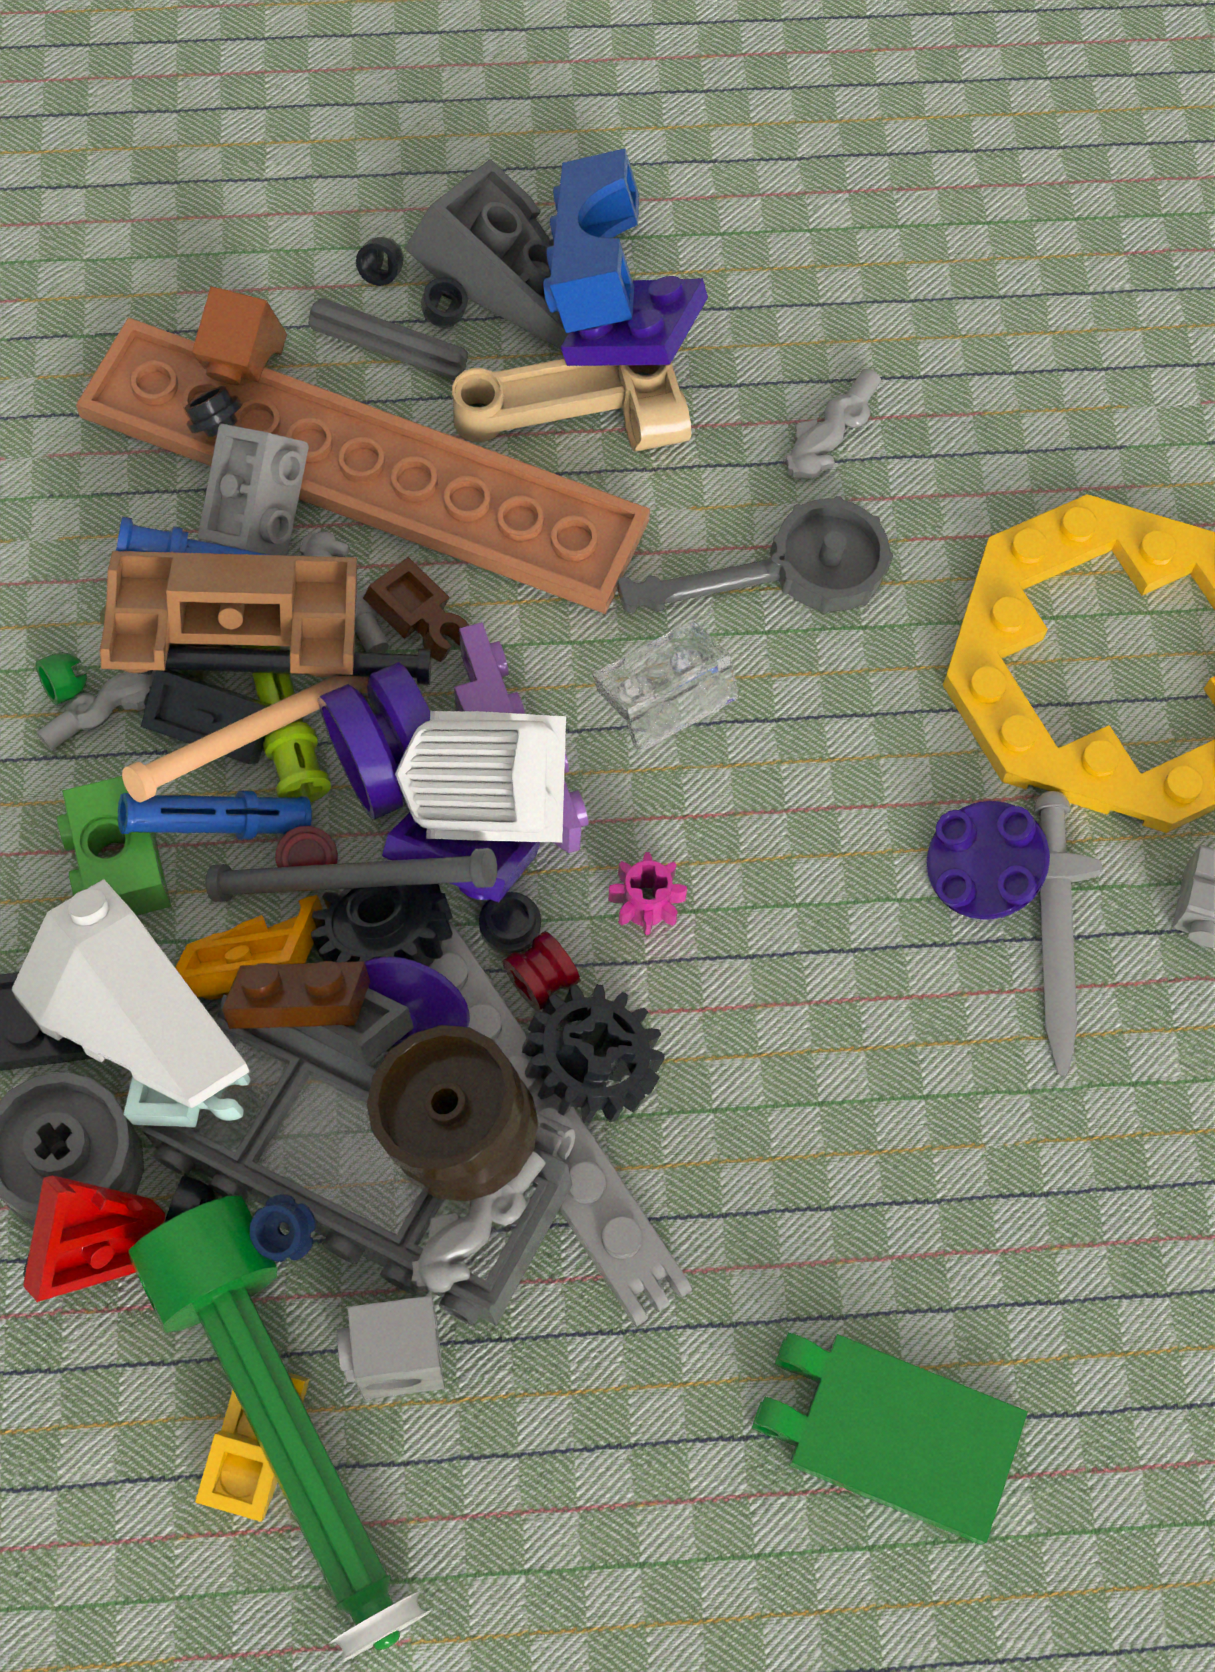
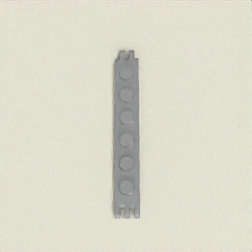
M450 922L453 933L452 938L442 941L441 949L443 956L440 959H435L429 967L445 976L461 992L470 1013L468 1027L496 1042L532 1094L536 1112L575 1130L576 1136L573 1148L566 1160L561 1158L568 1165L573 1185L559 1210L627 1316L637 1327L648 1320L644 1307L636 1298L637 1294L643 1291L655 1310L660 1312L670 1306V1302L659 1285V1280L665 1277L672 1290L680 1298L690 1293L692 1287L585 1123H583L575 1108L572 1106L570 1111L563 1116L558 1113L561 1099L557 1095L553 1094L542 1100L537 1096L544 1080L542 1077H526L525 1070L530 1059L533 1058L522 1053V1046L527 1035L455 926Z

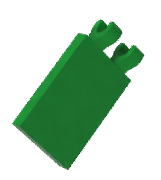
M788 1332L786 1339L784 1338L774 1365L818 1382L807 1415L805 1416L792 1407L765 1396L763 1402H760L751 1428L767 1436L794 1445L795 1449L789 1463L790 1467L979 1545L987 1543L1028 1411L839 1334L834 1337L828 1352L814 1342Z

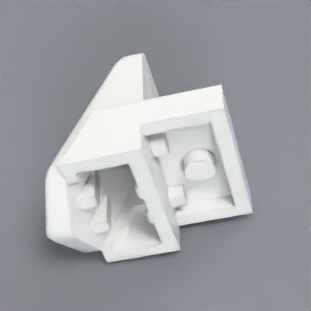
M430 711V721L423 723L416 729L395 773L414 821L423 828H427L426 839L562 843L566 716L482 711Z

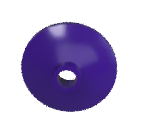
M379 957L365 961L370 978L368 988L408 1007L414 1028L391 1047H396L413 1033L440 1025L469 1026L470 1013L463 995L451 981L436 970L419 962L399 957Z

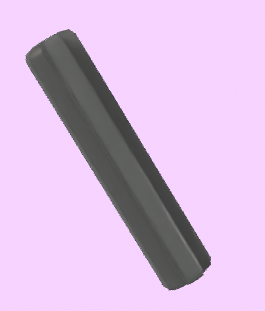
M325 298L319 299L311 307L308 324L314 331L451 380H455L466 368L468 352L462 347Z

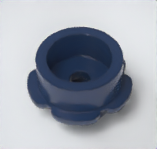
M279 1194L270 1197L266 1201V1206L258 1209L251 1221L250 1238L253 1246L262 1256L276 1262H283L286 1258L291 1260L301 1259L308 1254L313 1246L311 1233L316 1228L314 1214L306 1204H297L291 1195ZM282 1222L287 1223L290 1227L287 1235L283 1234L280 1230Z

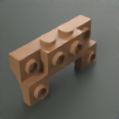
M112 551L107 573L106 611L100 645L101 669H118L129 673H144L150 670L165 671L170 643L291 646L290 673L310 674L315 677H331L336 674L353 675L357 557Z

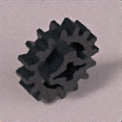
M597 984L590 997H584L578 985H573L570 987L564 1001L557 995L552 994L548 998L542 1010L543 1012L536 1011L528 1027L531 1033H528L522 1046V1053L533 1057L527 1065L525 1074L528 1078H543L544 1082L537 1094L541 1100L553 1094L561 1099L558 1106L559 1114L564 1116L570 1111L572 1106L581 1108L583 1123H590L597 1110H602L608 1121L614 1122L622 1112L623 1106L633 1113L638 1110L645 1098V1094L650 1095L660 1077L655 1072L658 1071L663 1063L665 1053L652 1048H654L660 1038L661 1032L659 1029H644L641 1025L648 1014L645 1007L637 1009L632 1013L625 1008L628 994L621 992L613 1002L605 999L603 985ZM581 1020V1022L578 1025L568 1024L574 1021ZM624 1075H629L627 1079L621 1082ZM609 1080L621 1082L616 1085L606 1087V1083Z

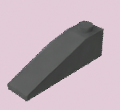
M489 159L430 205L404 248L436 278H450L460 283L465 289L468 299L561 349V345L569 333L565 332L559 312H550L543 287L544 278L551 276L547 260V247L554 246L553 239L550 240L536 218L541 211L533 199Z

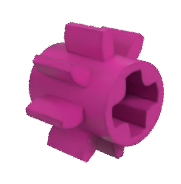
M645 852L643 861L634 864L632 867L623 861L619 863L618 876L624 884L609 886L608 901L623 903L618 921L621 926L631 920L633 923L643 926L645 935H650L652 926L662 920L672 926L676 924L678 912L671 903H681L686 900L687 886L672 884L677 866L674 861L664 866L657 861H652L650 852ZM640 888H651L655 899H643V893Z

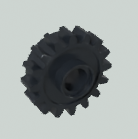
M439 884L344 889L340 894L325 892L322 897L327 909L313 911L312 914L317 929L311 932V936L323 961L364 962L379 957H399L413 960L429 967L435 959H440L443 956L441 949L442 941L451 939L453 934L448 921L453 916L446 895L441 892Z

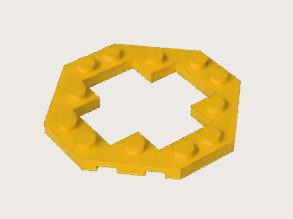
M1086 494L988 538L943 687L1003 783L1026 790L1031 785L1047 791L1061 792L1071 804L1106 815L1112 810L1143 820L1142 826L1168 833L1215 810V739L1142 774L1110 725L1058 748L1002 658L1042 641L1048 630L1023 590L1109 551L1114 553L1141 596L1190 574L1215 610V532ZM1214 676L1209 679L1204 687V691L1215 706Z

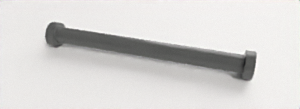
M490 848L475 849L471 856L241 870H232L229 865L221 864L209 867L205 884L207 894L213 902H227L232 899L233 895L458 882H473L477 888L493 887L496 882L497 862L494 852Z

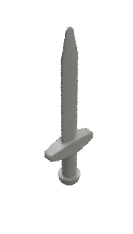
M1049 791L1042 793L1037 798L1034 806V813L1040 816L1041 828L1048 841L1050 851L1048 874L1040 889L1045 1028L1056 1070L1060 1076H1066L1070 1070L1077 1031L1071 883L1099 876L1102 870V862L1092 857L1067 853L1065 815L1071 811L1070 803L1063 793Z

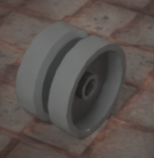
M68 1072L38 1075L12 1088L0 1100V1199L7 1204L8 1208L17 1217L33 1229L44 1177L53 1175L137 1195L144 1172L142 1141L131 1122L124 1116V1110L113 1093L95 1080ZM70 1151L65 1157L59 1159L64 1152Z

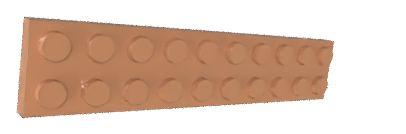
M129 317L76 404L80 418L211 466L217 435L207 437L204 431L191 433L187 426L190 418L184 408L203 393L219 386H225L230 396H238L242 403L241 408L234 413L238 421L233 426L268 432L308 443L309 448L299 500L604 614L608 611L617 591L618 581L624 576L649 522L650 508L265 367L261 373L259 383L241 378L239 385H231L214 380L206 375L207 369H204L192 354L194 341Z

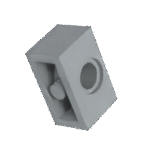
M432 1296L347 1307L349 1327L337 1329L340 1369L345 1371L347 1383H357L364 1400L445 1389L438 1322Z

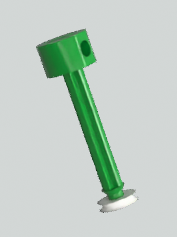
M227 1196L197 1206L161 1224L129 1249V1257L165 1333L181 1331L200 1323L202 1324L337 1603L334 1607L350 1614L355 1624L353 1628L328 1643H336L342 1648L343 1658L338 1663L341 1664L373 1646L376 1650H385L393 1646L400 1638L399 1631L433 1610L424 1611L420 1608L418 1596L423 1590L395 1604L389 1595L391 1575H387L251 1299L253 1295L261 1291L277 1277L278 1267L275 1261L262 1256L253 1246L250 1238V1224L253 1217L243 1197Z

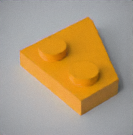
M318 895L298 900L301 907L298 916L268 928L263 916L260 915L242 922L228 931L214 933L187 944L175 967L197 997L213 1000L222 998L224 994H229L240 966L260 963H305L314 943L311 932L317 929L312 914L313 911L323 909Z

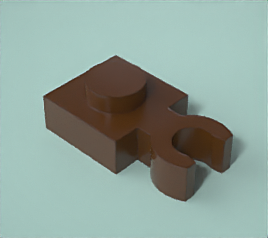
M409 557L371 583L363 597L404 639L417 631L423 637L424 649H431V657L439 662H442L447 657L452 647L442 635L451 637L460 646L459 628L470 626L459 615L446 613L443 610L450 597Z

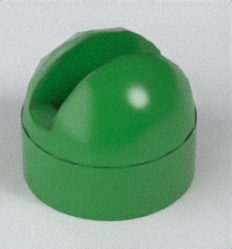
M60 652L36 661V670L47 696L55 705L73 698L81 693L86 686L87 673L75 676L71 668L81 663V660L73 654Z

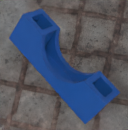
M626 148L563 162L560 185L553 188L557 215L550 217L554 246L547 247V260L551 276L544 278L543 281L547 306L551 313L559 312L566 333L632 320L634 284L620 239L614 238L618 234L638 225L639 192Z

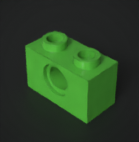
M122 776L62 790L67 813L57 815L58 828L66 852L75 850L79 869L69 871L73 896L105 879L136 916L172 907L155 833L131 832L129 834H122L119 830L118 803L120 795L128 793ZM108 844H125L122 851L114 857H97L101 849Z

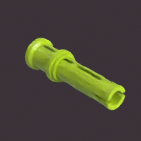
M242 645L243 648L282 649L281 646ZM252 673L256 693L260 701L274 704L295 694L289 674ZM300 718L265 736L263 743L266 757L274 761L280 781L276 787L278 797L298 798L306 796L311 803L329 792L331 789L330 778L326 772L320 769L315 752L318 738L316 731L309 724L304 723L303 719Z

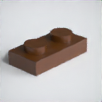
M365 961L243 965L239 967L222 1010L229 1029L329 1025L353 1026L356 1025L370 984V978Z

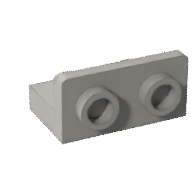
M219 423L197 539L258 553L287 556L308 454V443L268 432Z

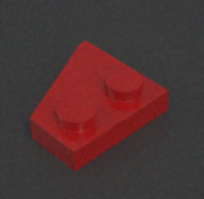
M53 1175L44 1177L23 1287L36 1302H40L136 1273L130 1261L129 1249L142 1237L163 1224L166 1213L151 1198Z

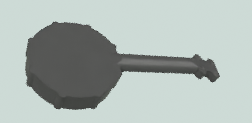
M836 496L835 498L813 500L802 505L796 504L792 512L783 521L778 535L773 538L770 550L771 557L766 560L663 581L652 575L648 576L641 583L633 582L628 577H622L618 581L617 589L623 609L626 612L635 613L640 606H648L652 610L660 612L664 610L667 603L779 581L783 593L789 594L808 607L819 610L820 613L827 614L828 612L844 611L860 605H868L870 598L876 593L884 575L889 570L893 554L890 552L888 537L880 524V518L873 516L864 508L845 501L840 496Z

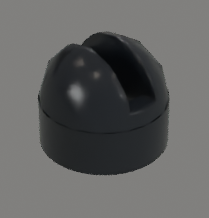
M375 237L368 240L358 251L356 267L365 281L372 285L384 286L391 283L400 273L404 255L401 247L394 239ZM384 253L387 254L388 270L381 269Z
M442 277L430 281L425 287L421 299V309L425 320L439 326V328L454 326L463 317L468 303L467 293L460 283L450 278ZM442 296L452 300L446 312L437 309Z
M183 1175L173 1196L165 1222L197 1206L217 1200V1194L209 1185L202 1181Z

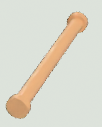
M331 676L146 765L141 762H135L126 766L122 771L124 785L134 800L144 802L155 796L156 788L319 710L318 698L323 694L347 684L361 693H368L367 684L369 677Z

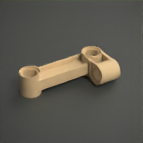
M565 359L497 372L484 368H471L458 375L452 385L454 427L459 435L472 442H486L495 438L500 431L619 408L623 410L628 440L634 452L687 442L691 439L689 410L684 394L679 389L672 362L670 365L567 366ZM637 372H646V373H649V374H651V375H639V374H636V373H637ZM477 403H482V404H485V405H487V406H484V407H472V406H470V405H472V404H477Z

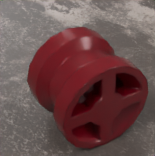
M546 931L533 939L532 948L523 954L514 952L502 961L503 967L517 991L536 1011L543 1009L548 998L557 990H569L571 986L581 982L578 970L561 944Z

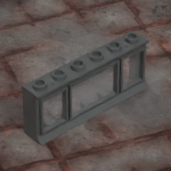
M224 994L215 1022L246 1062L250 1071L247 1073L250 1077L249 1085H231L223 1091L221 1099H235L244 1109L243 1117L237 1120L226 1121L217 1118L209 1109H200L196 1127L145 1125L142 1132L157 1149L153 1157L165 1167L182 1176H188L190 1171L194 1169L212 1178L209 1187L223 1197L242 1196L244 1201L250 1198L266 1206V1201L270 1197L279 1194L291 1195L297 1204L304 1203L311 1209L316 1221L314 1232L326 1237L322 1245L328 1251L352 1264H357L361 1256L383 1267L380 1276L405 1292L416 1294L418 1287L411 1281L413 1276L412 1262L419 1260L423 1249L430 1240L428 1234L431 1229V1218H437L439 1214L449 1215L455 1212L458 1213L460 1218L465 1217L469 1212L470 1201L438 1199L418 1188L382 1147L371 1131L367 1109L371 1082L377 1069L369 1065L365 1066L292 1027L229 1029L222 1010L227 995ZM534 1147V1152L546 1164L523 1193L526 1202L520 1218L512 1224L505 1225L492 1221L488 1241L477 1252L455 1263L466 1264L470 1270V1278L454 1282L451 1289L446 1292L435 1293L430 1291L442 1297L439 1303L440 1308L470 1325H475L478 1317L497 1326L573 1185L567 1163ZM282 1222L280 1227L290 1231L289 1225Z

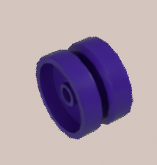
M400 662L369 676L367 692L371 708L364 696L349 684L323 694L318 698L320 711L334 750L359 802L372 821L403 807L405 798L395 773L416 729L423 723L430 721V710L412 676Z

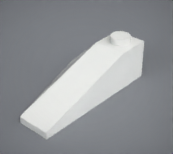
M105 879L86 890L76 893L69 900L47 912L12 987L16 999L43 1033L58 1041L65 1037L81 1045L86 1055L101 1063L108 1059L130 1070L135 1080L190 1108L197 1106L250 1072L244 1059L135 913Z

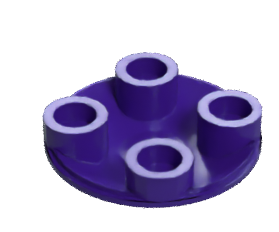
M999 801L977 802L959 810H951L943 814L936 824V832L931 840L927 854L928 877L931 886L940 900L958 914L980 920L1002 918L1025 907L1042 888L1050 865L1048 841L1042 828L1030 812L1023 807Z

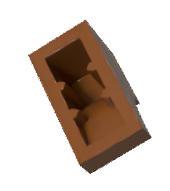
M210 286L192 354L203 368L207 369L206 375L214 380L226 384L239 385L241 378L259 383L261 373L268 359L274 353L282 355L287 333L267 300Z

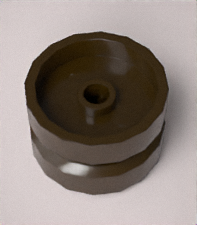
M440 1025L413 1033L389 1051L373 1075L367 1100L371 1131L387 1154L400 1166L415 1186L438 1199L470 1201L494 1194L518 1176L534 1151L539 1122L532 1094L496 1042L470 1027Z

